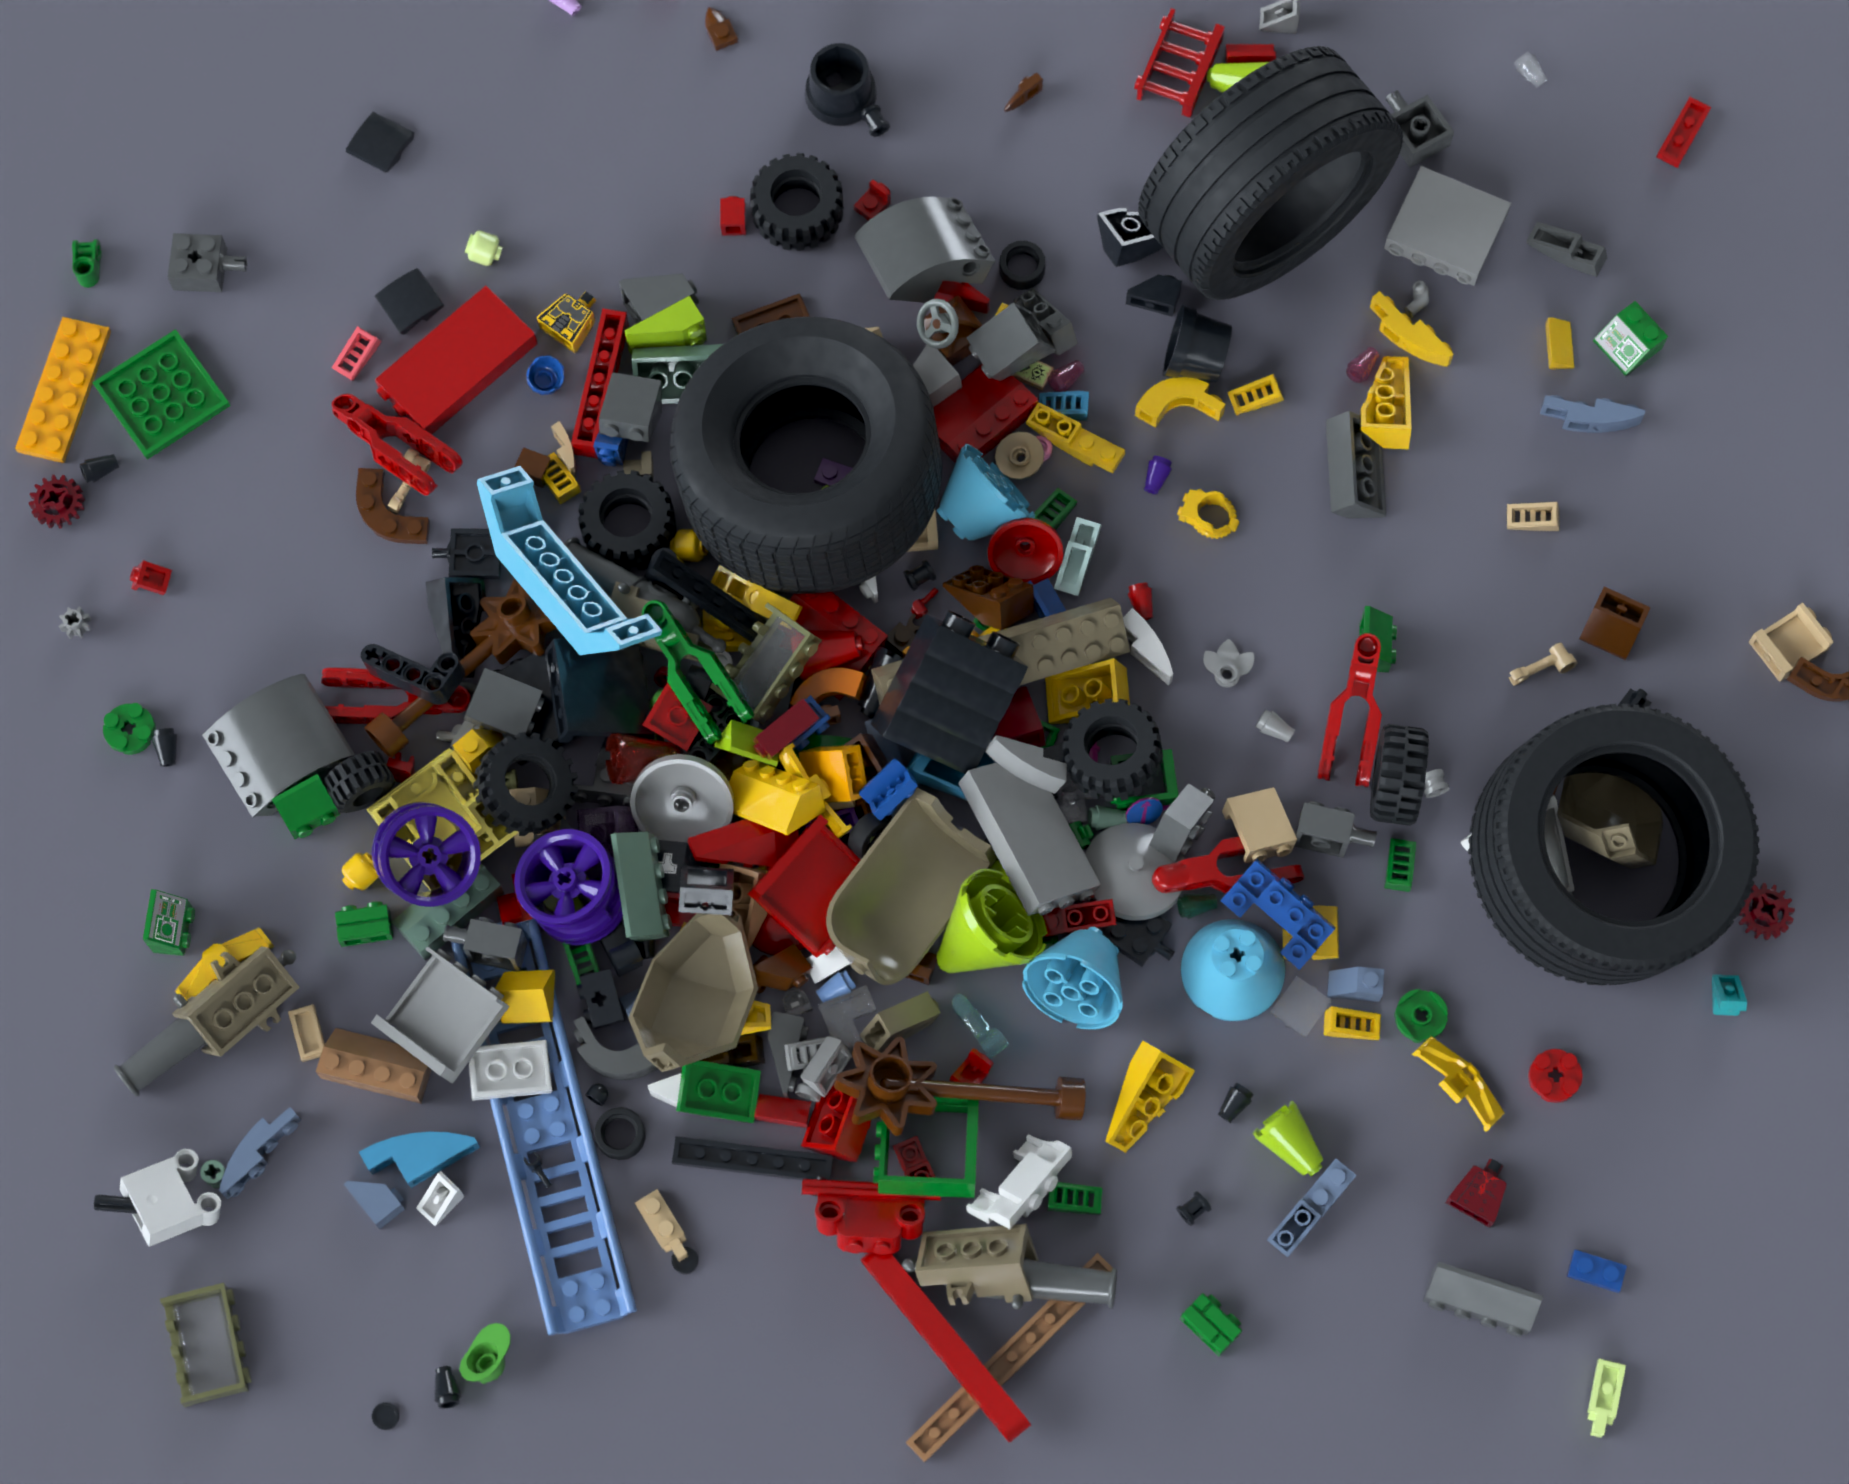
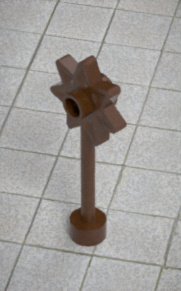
M514 579L506 597H484L480 600L481 606L489 617L470 632L471 637L478 646L460 662L465 670V677H467L492 654L501 665L505 664L519 650H527L537 656H541L545 652L546 633L557 628L519 582ZM418 697L394 719L391 720L386 714L381 712L364 729L374 743L388 757L392 758L409 744L403 731L434 704Z
M900 1036L896 1037L883 1053L863 1042H856L852 1052L856 1068L838 1073L834 1082L836 1090L858 1099L851 1119L853 1124L859 1125L880 1116L895 1136L902 1134L907 1113L933 1115L937 1106V1101L934 1097L1054 1106L1056 1119L1081 1121L1083 1117L1086 1098L1084 1078L1058 1077L1055 1089L931 1080L935 1075L937 1064L932 1061H909L905 1040Z

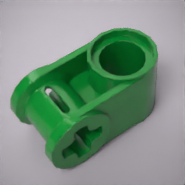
M94 239L93 242L73 240V272L81 286L86 288L93 287L100 278L99 239Z

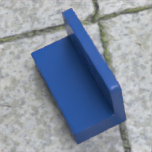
M1048 578L1033 585L1034 609L1040 618L1066 611Z

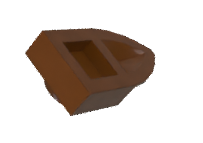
M708 7L705 16V26L715 50L718 51L738 43V38L729 19H726L719 11Z
M1037 72L1031 77L1026 76L1018 85V91L1008 101L1004 111L1009 112L1020 107L1041 92L1043 78Z

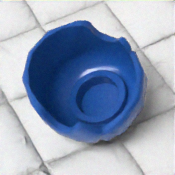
M550 355L535 358L527 369L526 379L528 386L533 392L540 395L554 394L563 384L565 377L564 366L557 358Z

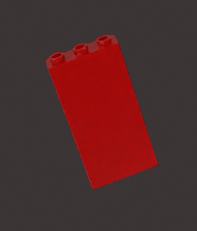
M485 285L375 379L378 387L376 391L384 401L389 399L394 404L392 407L400 417L406 416L421 428L433 434L538 344L536 335Z

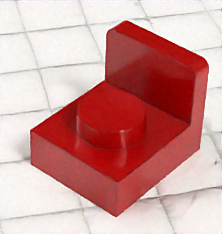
M872 179L869 182V189L853 205L854 210L868 221L871 220L874 216L886 210L891 204L890 190L885 184L877 183Z
M143 560L138 567L134 566L130 575V581H133L131 589L137 590L140 587L164 595L172 570Z

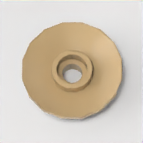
M1016 432L1009 434L1001 440L996 449L995 460L997 467L1003 475L1011 479L1021 480L1031 477L1039 470L1043 464L1044 450L1036 436L1028 432ZM1019 456H1026L1024 461H1017Z

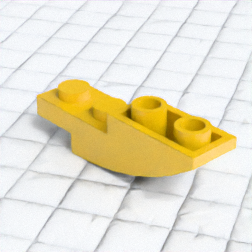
M1380 291L1372 296L1370 308L1382 319L1379 331L1390 341L1409 354L1424 361L1448 367L1451 364L1454 355L1451 347L1436 336L1434 329L1430 325H1425L1421 320L1412 325L1410 318L1395 307L1390 297L1384 296Z
M1040 402L1037 403L1026 421L1029 427L1042 437L1050 440L1053 445L1091 467L1095 464L1113 474L1125 455V449L1083 429L1081 423Z
M721 565L718 566L711 580V583L750 610L768 619L773 612L765 607L767 602L795 622L803 608L765 587L737 576L736 573ZM784 621L780 624L791 630L793 628Z

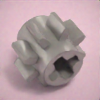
M68 607L67 612L59 616L63 621L59 628L62 632L67 631L69 639L73 636L83 638L86 630L91 631L90 626L86 623L91 620L89 614H84L81 607H78L77 610H71Z

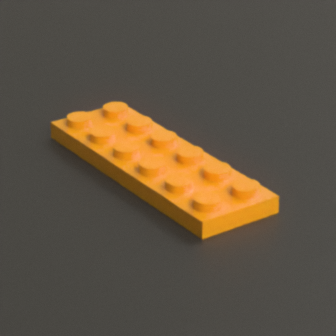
M62 317L15 447L18 453L65 463L89 396L92 382L95 379L111 334L109 327Z

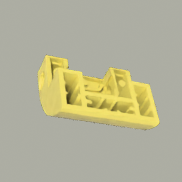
M450 748L366 809L378 826H380L382 821L391 812L410 803L428 802L447 808L463 817L473 828L479 841L481 860L518 833V831H513L511 834L506 833V827L502 824H499L497 827L492 824L494 818L490 814L487 816L483 815L482 811L485 807L482 802L477 803L475 799L479 795L478 789H473V783L476 779L457 753ZM437 816L434 837L444 841L457 830L447 819ZM414 819L402 826L395 836L411 844L420 838ZM428 848L427 852L423 851L422 857L426 858V862H428V858L432 859L434 856L430 852V848ZM462 853L448 854L446 866L457 872L461 863ZM404 858V860H405V861L408 863V865L412 868V866H411V864H410V862H409V858ZM435 874L424 875L422 882L430 891L440 888Z

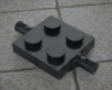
M451 528L450 542L447 548H432L433 559L447 558L449 562V577L500 579V566L502 562L495 554L489 529Z
M1161 916L1146 920H1126L1116 917L1117 925L1105 927L1102 931L1103 936L1108 938L1119 949V952L1141 967L1156 952L1168 959V961L1175 953V951L1163 944L1164 937L1172 924Z

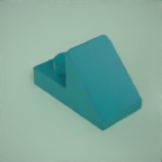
M1712 975L1713 1014L1737 1016L1740 1011H1746L1747 999L1739 976Z

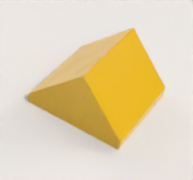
M555 970L504 972L495 987L498 992L504 995L502 1001L510 1006L502 1016L501 1023L553 1022Z

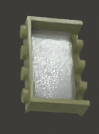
M768 602L765 607L773 613L764 625L757 621L753 625V630L758 633L751 645L743 642L738 647V651L744 654L736 667L730 663L724 667L754 713V718L752 719L763 725L772 717L774 709L780 700L788 694L789 687L801 675L805 664L817 652L818 645L822 641ZM713 683L710 685L711 689L728 700L719 686Z
M223 1282L160 1298L167 1319L165 1326L170 1334L172 1344L170 1351L175 1359L177 1373H175L176 1380L180 1385L182 1398H180L181 1404L186 1408L201 1402L245 1391L248 1392V1383H252L249 1367L244 1368L242 1357H246L244 1342L238 1341L237 1331L241 1330L238 1315H233L231 1305L236 1304L233 1290L228 1289Z

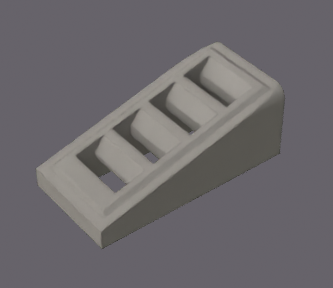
M827 1036L784 1044L788 1071L806 1068L816 1054L817 1047L818 1049L820 1048ZM796 1048H799L801 1063H798Z

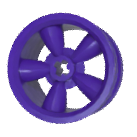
M416 802L401 806L382 821L373 839L372 860L379 879L390 891L412 904L435 907L458 899L470 888L479 871L481 851L473 828L463 817L434 803ZM437 816L447 819L457 830L444 841L434 837ZM414 819L420 838L411 844L395 836L402 826ZM428 848H430V852L434 856L432 859L428 858V862H426V858L422 857L423 851L427 852ZM462 853L461 863L457 872L446 866L448 854ZM389 857L409 858L412 866L398 882L391 871ZM435 874L440 888L428 892H418L424 875Z
M557 830L537 839L522 855L515 872V892L525 911L552 938L569 945H586L604 938L619 925L623 919L615 860L596 838L579 830ZM600 862L602 864V881L586 880L585 871ZM582 893L591 901L585 907L575 912L573 898L578 897ZM553 894L559 900L554 915H549L544 912L543 901Z

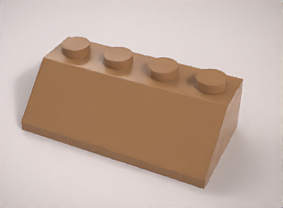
M335 1028L323 1046L316 1073L324 1080L421 1104L432 1069L398 1043Z

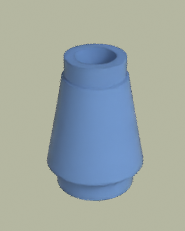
M845 969L842 972L838 971L816 992L823 1004L851 994V990L856 988V985Z

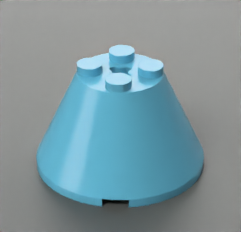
M965 444L961 448L940 501V507L937 509L938 514L945 521L949 519L955 526L953 528L955 534L962 540L964 538L969 541L977 540L993 534L1000 526L1009 521L1020 518L1034 519L1035 513L1033 511L1029 513L1027 510L1030 506L1029 502L1013 482L1003 475L993 462L988 465L981 458L983 453L969 444Z
M1220 920L1203 927L1188 942L1181 961L1182 983L1191 1001L1198 1008L1213 1015L1212 1017L1225 1021L1248 1020L1265 1012L1280 994L1285 979L1284 958L1276 941L1261 927L1244 920Z
M1089 927L1088 930H1076L1026 964L1023 970V989L1030 1001L1040 1011L1060 1023L1065 1019L1076 1023V1028L1080 1029L1105 1028L1117 1020L1123 1006L1117 956L1119 949L1108 938L1103 936L1102 931L1096 927Z

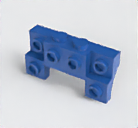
M1256 859L1220 901L1239 918L1253 903L1261 908L1293 936L1280 953L1300 970L1336 927L1313 908L1315 904L1303 894L1300 897L1293 891L1295 887L1289 880L1284 877L1280 879Z

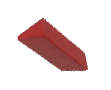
M759 1094L754 1118L758 1121L807 1128L811 1102Z

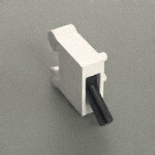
M182 1149L172 1158L121 1177L120 1192L123 1197L95 1195L93 1207L97 1211L132 1213L145 1241L150 1247L201 1225L210 1226L215 1224L219 1219L221 1200L218 1195L207 1192L200 1195L197 1204H194L183 1182H189L195 1178L199 1159L193 1150ZM186 1163L191 1165V1167L184 1168L180 1165ZM204 1207H211V1208H213L214 1210H213V1211H205V1210H203V1208H204Z

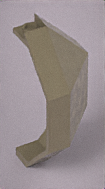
M1580 773L1565 777L1557 812L1564 836L1629 869L1656 865L1663 829L1662 809L1646 792L1629 781L1609 774Z
M697 913L652 959L628 1019L644 1057L662 1072L736 1048L758 991L741 915L730 917L729 915Z

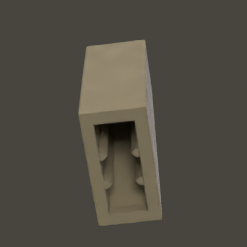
M928 991L877 1013L860 1036L866 1045L882 1053L896 1037L900 1036L905 1040L930 1026L941 1014L938 1004L932 999Z

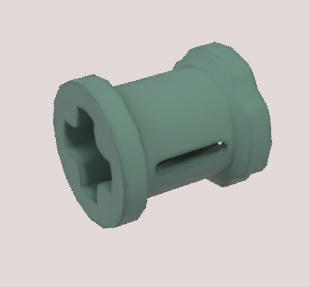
M209 1160L202 1165L200 1175L208 1185L215 1189L220 1188L226 1168L219 1161ZM217 1169L220 1173H217L216 1178L212 1179L210 1176L214 1175L213 1170Z

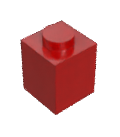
M737 196L720 198V227L722 236L746 235L745 198Z

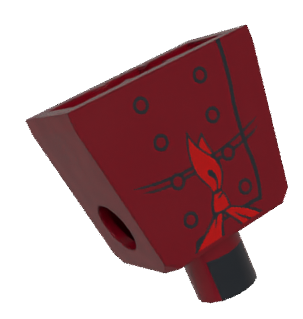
M1489 1159L1484 1169L1473 1165L1445 1203L1490 1228L1496 1220L1507 1186L1505 1181L1498 1178L1503 1165L1494 1159Z

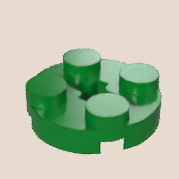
M138 703L119 705L106 714L103 719V735L112 749L127 755L137 754L145 750L151 743L153 731L156 730L153 717L148 710ZM127 724L136 725L132 729V734L123 732Z
M1415 989L1407 992L1399 1000L1394 1012L1395 1022L1399 1031L1415 1043L1425 1042L1430 1036L1437 1038L1443 1032L1447 1023V1006L1444 1000L1432 991ZM1418 1009L1420 1012L1426 1011L1428 1013L1425 1017L1427 1021H1418L1415 1018L1417 1015L1415 1011Z

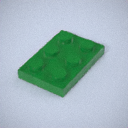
M700 1060L684 1065L682 1067L676 1111L754 1123L761 1071Z

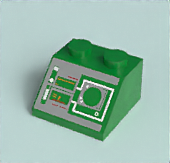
M1634 301L1619 312L1594 338L1593 342L1627 376L1663 349L1668 335Z
M151 889L143 941L153 953L185 955V949L189 948L191 942V934L188 933L189 924L193 923L195 918V909L192 908L188 899Z

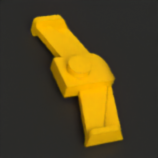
M794 743L789 744L778 755L780 762L786 772L820 784L826 810L821 815L828 821L825 826L835 836L841 838L853 827L850 824L846 826L828 805L826 800L831 794L827 783L822 778H819L817 774L810 778L808 777L793 751Z
M260 927L222 944H213L202 953V959L176 988L175 992L188 1000L191 996H197L215 979L218 980L210 963L217 960L222 967L225 964V959L220 956L223 952H228L240 962L250 957L260 947L272 949L274 945Z
M1430 1036L1412 1054L1415 1057L1418 1056L1446 1076L1438 1085L1456 1104L1466 1097L1484 1125L1483 1129L1485 1132L1505 1114L1480 1075V1071L1471 1062L1463 1059L1434 1037Z

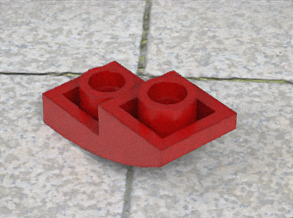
M917 1135L892 1146L905 1176L936 1178Z

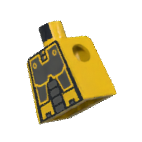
M586 291L578 300L570 294H564L537 316L539 328L573 353H576L595 323L594 313L590 308L596 302V299Z

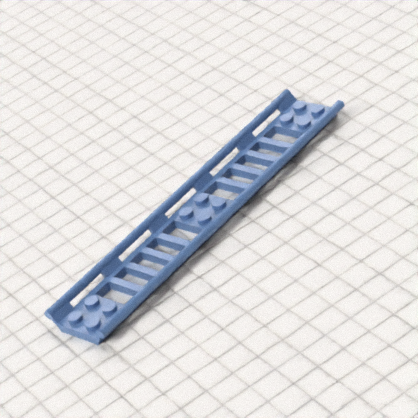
M530 919L516 923L523 930L528 942L521 971L536 970L529 945L530 941H532L539 970H550L537 921ZM451 942L455 962H459L468 969L467 956L463 949L464 944ZM471 962L473 974L483 981L502 977L504 972H511V970ZM555 988L552 1023L562 1061L559 1062L549 1022H541L543 1037L528 1041L547 1040L550 1073L553 1072L557 1090L516 1102L514 1097L490 1099L548 1336L568 1334L621 1319L637 1311ZM498 1022L489 1034L491 1045L500 1044L498 1034L538 1023L502 1024ZM485 1039V1041L482 1043L481 1046H486V1045H487L486 1039ZM568 1087L581 1133L579 1137L566 1090ZM502 1105L507 1106L518 1154L513 1151ZM571 1142L576 1161L543 1169L548 1180L579 1172L582 1186L539 1198L535 1184L542 1181L535 1172L532 1173V1170L526 1166L524 1157L530 1163L528 1154L533 1153V1151L537 1152ZM587 1162H588V1164H589V1168H590V1172H591V1176H592L594 1188H595V1191H596V1195H597V1199H598V1203H599V1207H600V1211H599V1212L597 1211V1208H596V1204H595V1200H594V1196H593V1192H592V1188H591V1184H590V1180H589V1176H588V1172H587V1168H586V1163H587ZM521 1180H525L534 1214V1219L537 1229L534 1230L532 1227ZM585 1197L588 1207L587 1212L545 1223L542 1213L543 1208ZM592 1223L595 1237L551 1249L548 1234ZM607 1238H608V1242H609V1246H610V1250H611V1254H612V1258H613V1262H614V1266H615L617 1278H618L619 1285H620V1288H619V1289H617V1286H616V1282H615V1278H614V1274H613V1270H612L610 1258H609L608 1251H607V1247H606V1243H605V1239H607ZM598 1248L603 1267L559 1279L555 1259ZM540 1257L545 1259L556 1303L554 1307L551 1304Z

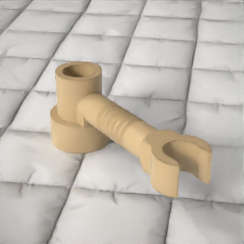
M409 448L404 455V458L415 466L419 465L425 473L428 472L431 461L420 456L419 452ZM404 481L402 482L397 493L391 498L388 510L396 514L399 513L405 497L411 488L410 485Z
M1558 643L1549 649L1551 655L1526 667L1511 671V676L1508 678L1513 686L1536 672L1552 665L1556 666L1560 674L1566 673L1577 665V661L1571 653L1567 652L1562 643Z

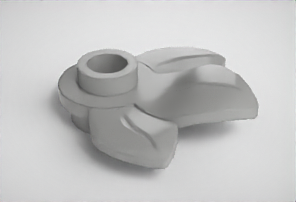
M1227 639L1220 645L1217 653L1205 651L1203 661L1206 669L1214 674L1216 682L1222 687L1229 688L1238 683L1240 676L1251 671L1254 664V653L1246 652L1239 655L1234 643ZM1229 673L1232 677L1225 679L1222 674Z

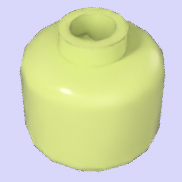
M479 230L474 235L470 234L465 253H468L470 261L490 266L493 260H499L503 247L498 246L499 238L497 236Z

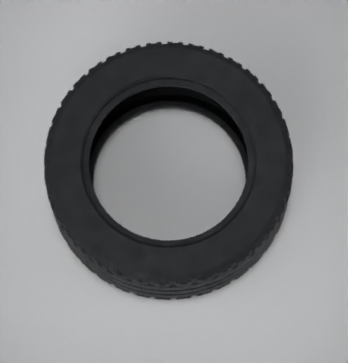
M1325 46L1300 49L1263 65L1239 80L1204 108L1181 131L1163 153L1149 175L1139 198L1138 213L1147 229L1205 297L1212 300L1236 298L1260 289L1287 274L1314 255L1341 232L1368 204L1388 177L1402 148L1403 131L1396 119L1337 52Z
M1616 704L1599 705L1596 708L1593 706L1566 715L1546 726L1512 752L1495 770V773L1492 774L1483 788L1484 792L1479 796L1474 809L1476 813L1472 816V824L1469 831L1472 835L1469 837L1468 854L1471 855L1469 865L1472 870L1471 877L1475 879L1473 885L1478 892V899L1481 898L1483 902L1481 906L1485 909L1488 919H1492L1494 922L1492 925L1500 932L1499 935L1502 938L1505 937L1508 940L1507 944L1516 949L1515 951L1518 954L1522 953L1525 956L1524 959L1531 961L1536 967H1543L1547 973H1552L1557 977L1564 976L1565 980H1572L1576 983L1587 982V985L1599 986L1627 984L1658 975L1693 958L1710 947L1735 922L1734 920L1740 915L1742 908L1746 904L1745 900L1751 894L1750 891L1754 885L1752 880L1757 875L1756 867L1759 864L1757 855L1760 853V848H1758L1760 837L1757 836L1759 827L1756 825L1757 816L1753 814L1752 810L1754 805L1749 799L1751 797L1750 793L1746 792L1744 788L1746 784L1744 781H1741L1740 773L1734 770V764L1732 761H1728L1727 755L1718 750L1719 746L1713 744L1708 736L1704 737L1701 734L1702 731L1694 729L1688 722L1683 723L1679 717L1675 718L1670 713L1663 714L1661 710H1653L1647 706L1642 708L1634 704H1620L1618 706ZM1580 773H1602L1622 778L1646 792L1666 815L1677 842L1679 858L1678 875L1667 904L1654 919L1624 921L1601 915L1579 902L1568 892L1557 877L1547 853L1544 826L1551 796L1564 777Z

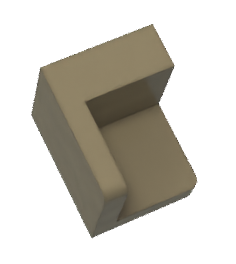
M641 452L640 460H624L623 470L625 474H630L631 470L639 471L641 477L644 474H648L653 477L654 482L652 452Z

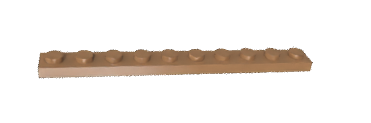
M1098 1253L1082 1267L1109 1272L1113 1269ZM1049 1300L984 1364V1367L1002 1387L1086 1303ZM962 1386L906 1441V1444L925 1463L980 1407Z

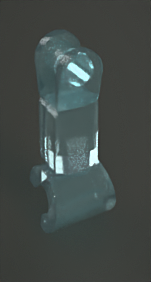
M957 994L952 998L954 1012L976 1037L989 1059H992L1009 1046L1005 1036L996 1028L990 1029L987 1022L964 995Z

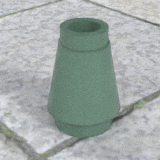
M1099 805L1089 808L1088 824L1090 828H1095L1096 831L1127 823L1126 810Z

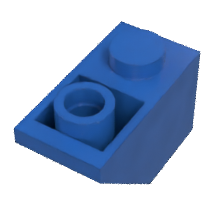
M599 431L593 445L598 460L606 466L615 467L616 464L623 465L629 439L609 437L600 434Z

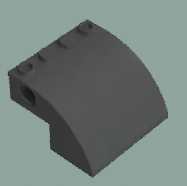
M922 197L898 203L874 216L855 235V239L889 300L926 303L934 299L943 280L983 284L992 265L995 263L990 249L986 246L980 232L973 224L972 218L963 207L962 201L955 197Z
M298 674L283 679L252 694L225 713L202 735L252 817L274 815L278 810L272 798L318 774L323 783L325 777L334 767L355 755L305 674Z

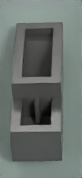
M1537 222L1527 239L1528 245L1546 256L1595 277L1598 276L1607 260L1604 246L1584 241L1581 234Z

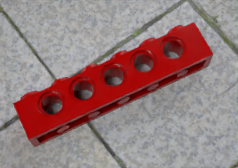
M602 309L571 441L574 455L598 459L593 445L599 433V416L612 372L618 373L626 341L624 330L629 328L627 312Z

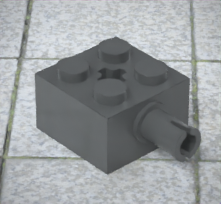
M1395 90L1393 93L1391 92L1386 97V102L1389 103L1395 112L1391 115L1396 119L1403 131L1404 138L1400 155L1410 168L1451 145L1454 131L1428 95L1409 105L1398 90Z
M173 233L167 278L173 290L222 292L225 270L246 272L247 256H226L227 246L222 235Z
M1188 783L1163 814L1149 845L1173 861H1176L1181 853L1186 855L1193 845L1192 840H1198L1204 832L1205 827L1202 824L1205 825L1213 814L1210 808L1214 802V792L1205 787L1198 790Z
M1315 801L1304 802L1296 830L1297 841L1294 847L1344 858L1348 844L1351 842L1373 848L1377 831L1354 827L1355 814L1350 813L1348 809L1341 807L1331 809Z
M479 917L478 920L471 919L468 929L446 925L443 940L446 942L464 944L463 949L469 962L511 971H521L528 944L524 932L519 928V925L505 922L504 925L495 924L492 919Z

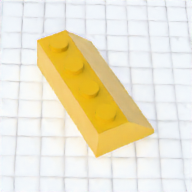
M756 760L746 761L743 766L734 770L729 781L734 794L733 814L785 835H789L826 811L820 784Z

